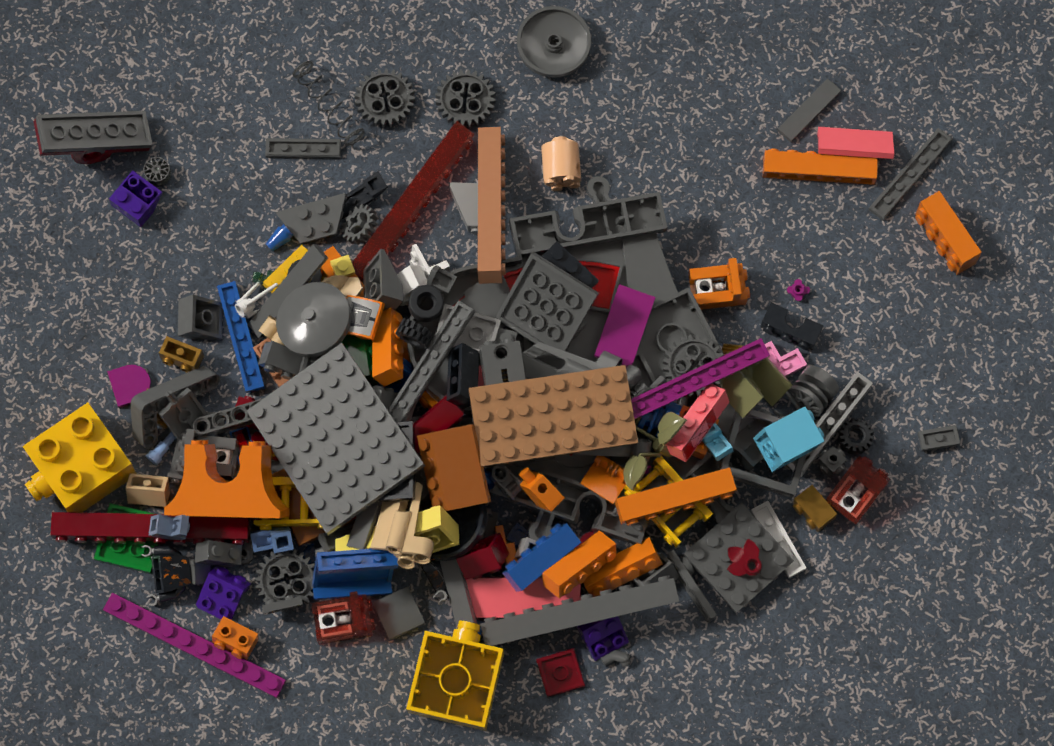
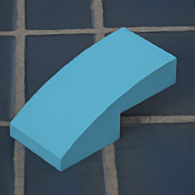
M714 423L702 441L716 461H719L733 452V447L723 436L718 425Z

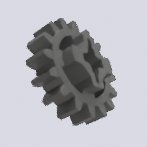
M361 204L359 208L355 206L354 211H349V216L344 218L346 222L341 225L344 227L341 230V233L344 234L343 238L351 244L359 245L360 241L365 243L366 238H371L370 234L376 231L374 227L378 225L376 220L379 219L376 215L377 212L368 205L364 206Z

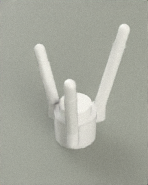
M257 282L242 298L236 301L235 309L241 317L246 316L247 318L255 315L258 310L253 311L255 308L254 302L276 288L278 283L273 284L250 299L248 297L260 285V282Z

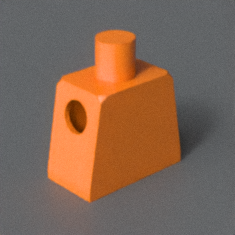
M528 467L520 472L519 476L523 479L520 487L536 506L552 512L565 498L544 475L532 472Z

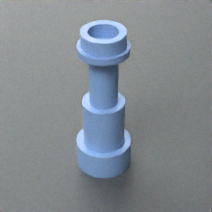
M170 432L164 441H160L145 457L157 466L162 461L163 455L169 450V445L175 440L174 434Z

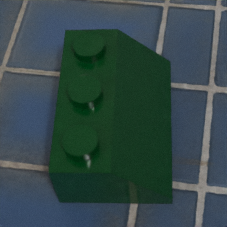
M346 335L341 343L344 344L373 387L379 382L372 377V340Z

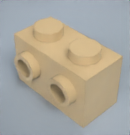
M130 474L126 485L128 504L167 506L170 495L168 477Z

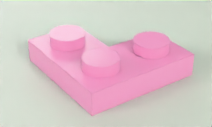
M772 341L765 344L770 354L768 359L785 377L807 366L798 348L781 357Z

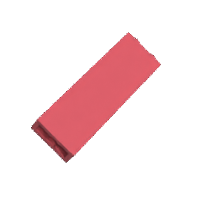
M480 577L475 580L473 578L466 580L476 618H491L495 616L496 618H504L503 614L515 612V615L523 614L524 609L533 607L535 611L541 610L542 605L545 604L562 605L561 601L573 598V602L581 600V583L574 587L569 594H565L559 599L543 586V577H538L524 590L519 592L515 591L506 577Z

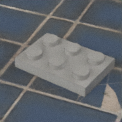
M444 304L436 334L454 306ZM474 313L453 347L464 343L479 351L480 346L484 345V342L495 341L501 320Z

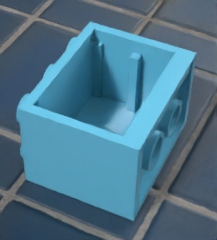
M806 407L770 424L753 438L771 472L812 452L824 442L823 431L820 427L817 428L814 423L813 413L807 410Z

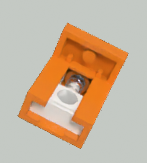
M736 258L728 259L727 265L689 269L690 290L700 309L746 305L747 298H750L749 287L745 285L747 270L743 269L742 263L737 264ZM706 285L710 290L702 291L700 286Z

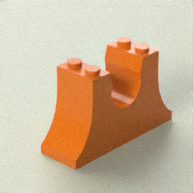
M191 440V444H185L184 472L180 488L174 499L164 507V515L244 518L290 517V509L281 501L274 487L271 470L272 445H266V441L249 442V445L242 446L239 456V473L232 481H227L217 471L215 444H208V440Z

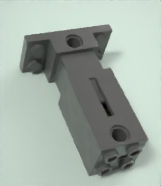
M510 338L503 340V343L496 344L495 341L484 342V345L480 346L479 355L484 386L525 380L520 341ZM502 353L505 355V358L500 359L496 354ZM555 456L545 457V458H539V459H532V460H525V461H519V462H512V463H505V464H501V465L508 466V465H516V464H523V463H531V462H538V461L553 460V459L555 458ZM496 465L485 466L484 469H486V468H493V467H495Z

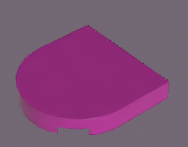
M126 365L107 371L118 408L131 405V400L135 395L146 391L147 388H151L150 377L146 370L140 366Z

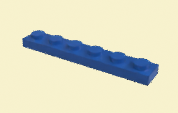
M236 282L218 285L219 296L245 391L250 393L265 389L246 318L241 317L235 309L236 301L240 299Z

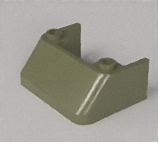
M768 358L720 380V388L726 391L729 404L742 418H745L763 398L773 407L786 394L789 388L793 386Z

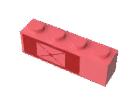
M714 384L705 387L683 417L687 420L685 424L666 444L670 455L687 462L729 404V399L724 389Z

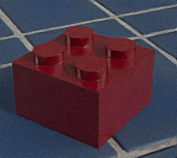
M497 533L480 539L471 551L457 558L456 561L465 580L470 578L475 580L482 577L484 573L490 572L492 574L499 571L508 557L509 551L501 534Z

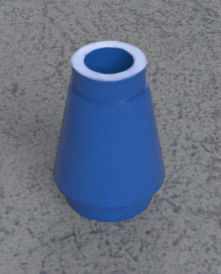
M283 224L281 227L278 226L265 244L274 251L291 241L290 238L294 235Z

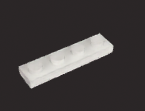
M769 501L751 509L753 516L794 560L784 570L788 578L806 570L805 564Z

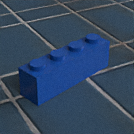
M567 523L555 525L550 529V535L539 538L535 542L536 546L534 548H527L520 554L521 558L518 561L513 560L505 566L507 570L502 574L516 592L524 590L540 577L544 571L581 543Z

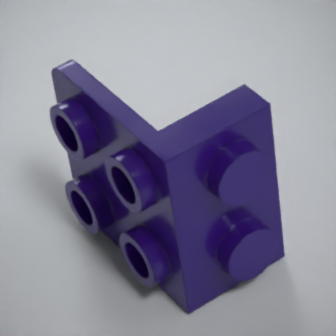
M216 566L208 573L196 606L219 619H222L224 616L232 620L242 595L248 591L251 583L247 582L242 576H235L229 573L224 567Z

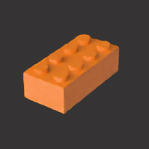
M938 191L922 200L915 213L916 221L920 226H924L928 239L935 242L937 252L940 256L945 257L948 268L958 275L975 265L982 252L942 193Z

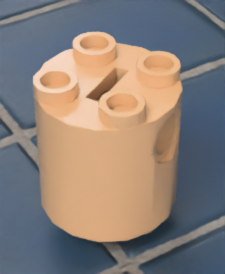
M559 136L543 144L541 149L544 184L551 187L552 191H561L562 187H580L581 169L578 143Z

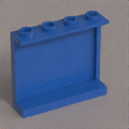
M380 549L318 552L312 579L314 600L392 594L391 579L393 570L399 566L397 563L398 558L389 551Z

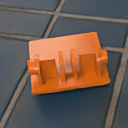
M597 456L580 484L614 504L616 498H618L626 485L623 476L624 468L605 456Z

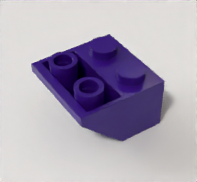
M132 171L111 195L109 201L113 208L139 227H142L153 214L162 191Z
M618 616L576 626L595 661L629 643Z

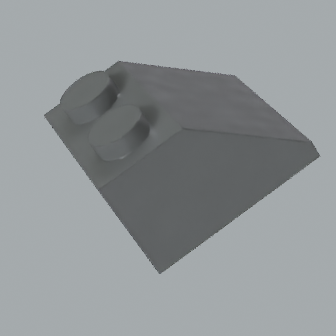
M190 295L179 299V337L191 340L222 339L223 307L221 302L197 295Z

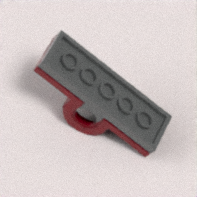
M146 111L37 115L33 121L40 156L71 155L72 160L78 164L101 162L116 152L149 151L153 145Z

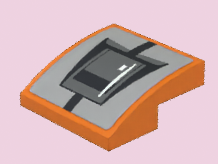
M347 295L346 298L352 312L351 325L347 335H353L360 339L374 340L385 303Z

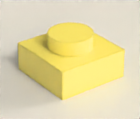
M349 255L330 261L335 275L348 277L355 274Z

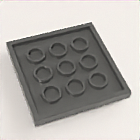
M532 252L495 318L501 320L502 323L534 343L541 342L566 351L599 293L535 252Z
M740 503L683 554L735 613L794 562L743 503ZM750 539L759 548L758 558L762 563V569L755 576L747 574L735 576L727 570L730 564H732L728 557V548H743L746 540ZM749 563V568L755 569V564Z

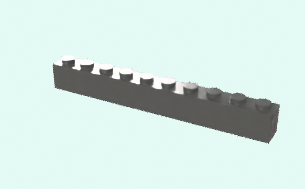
M669 575L658 578V582L642 581L638 582L639 586L631 588V584L619 587L620 591L613 593L609 589L600 591V596L593 597L592 594L580 596L581 600L573 602V598L562 600V605L554 606L553 603L542 605L541 610L537 611L533 607L524 609L523 614L515 615V612L503 614L504 619L496 620V616L484 619L485 623L480 624L485 645L494 646L680 602L675 579H670Z

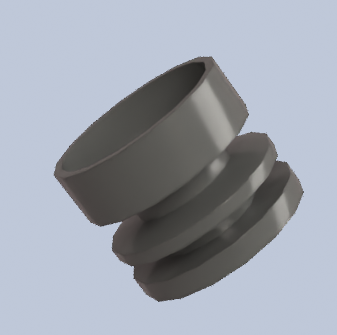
M809 365L803 370L798 380L793 383L788 392L801 408L806 407L807 410L813 413L814 417H818L828 406V402L837 394L839 386L827 371L820 367Z

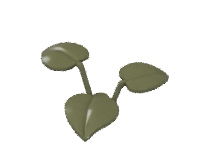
M674 412L666 413L658 425V438L637 427L636 424L640 421L641 417L635 420L636 430L654 441L652 447L656 453H640L638 457L632 455L628 459L624 467L623 476L630 490H635L636 485L645 474L647 469L645 457L656 456L660 458L661 455L668 458L672 457L666 444L687 421L685 418Z

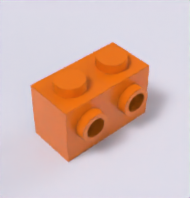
M224 616L212 635V643H214L215 647L220 650L226 649L238 659L244 658L247 660L258 642V633Z

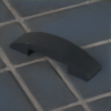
M379 171L363 180V184L347 193L342 219L349 216V211L353 212L355 206L358 208L361 204L366 206L388 188Z

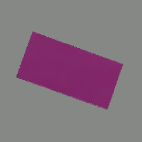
M619 284L594 357L599 358L603 351H607L622 358V365L626 367L632 365L655 297Z

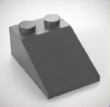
M380 249L363 270L364 298L385 303L383 311L388 308L396 310L404 301L403 285L385 250Z

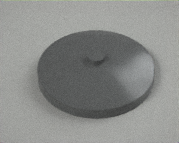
M548 6L535 10L524 19L519 27L517 34L519 56L531 71L541 76L557 78L572 74L585 63L590 53L591 35L587 24L577 13L565 7Z
M313 282L302 285L292 291L279 308L276 319L278 336L282 343L297 355L304 357L324 355L339 345L346 337L352 320L351 307L345 295L331 284Z

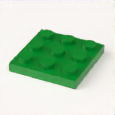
M111 503L107 513L153 514ZM107 540L106 543H98L94 560L151 574L153 570L151 556L146 558L141 555L149 554L150 549L142 548V546L148 545L154 548L160 544H155L154 541H146L145 544L126 541L124 544L115 543L114 540Z

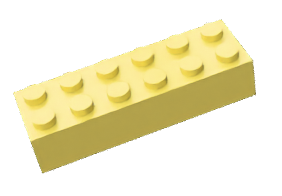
M440 505L418 512L415 536L432 540L434 542L432 553L459 545V526ZM376 526L374 527L373 533L365 549H371L370 547ZM350 535L335 539V551L359 549L347 547Z

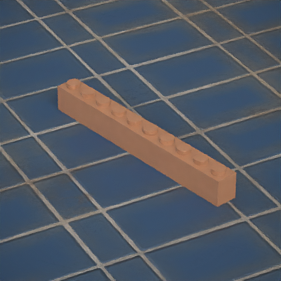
M501 127L478 128L479 284L502 283V275H506V265L502 263V260H506L505 248L502 249V245H506L505 234H502V231H506L505 219H502V216H506L505 205H502V202L506 201L505 190L502 191V188H505V176H502V174H505V162H502L505 159V148H502V146H505V134H501Z

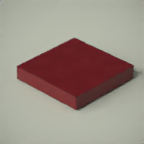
M574 648L536 659L547 698L585 687Z

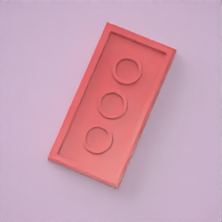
M818 127V154L894 159L893 132Z

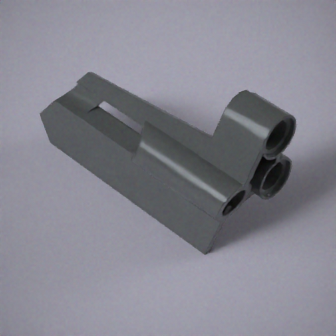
M541 342L522 352L525 380L621 366L623 362L622 358L607 351H603L597 362H593ZM548 352L564 359L566 363L561 369H557L535 358Z

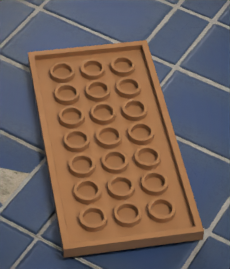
M625 365L469 388L473 421L480 449V462L483 467L638 444Z

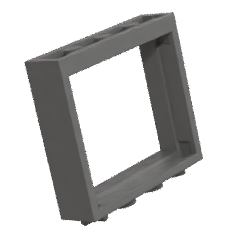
M753 409L746 415L770 424L785 417L779 416L778 418L772 416V413L769 411L761 410L759 412ZM736 410L727 438L732 447H734L742 418ZM732 452L721 459L718 470L729 468L728 464ZM806 455L797 459L790 485L730 467L735 481L792 498L797 490Z

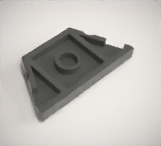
M343 193L276 212V214L302 245L336 236L339 233L340 220L343 217V207L345 200H347V194Z

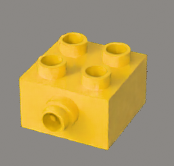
M88 402L22 446L39 470L31 476L32 480H29L24 485L36 502L41 500L42 497L47 499L55 493L67 512L82 513L128 482L130 474H137L129 459Z
M460 620L458 622V629H454L452 637L425 631L406 710L410 714L486 731L504 657V650L479 643L481 635L478 634L480 625Z

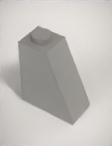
M450 182V193L467 231L478 235V183Z

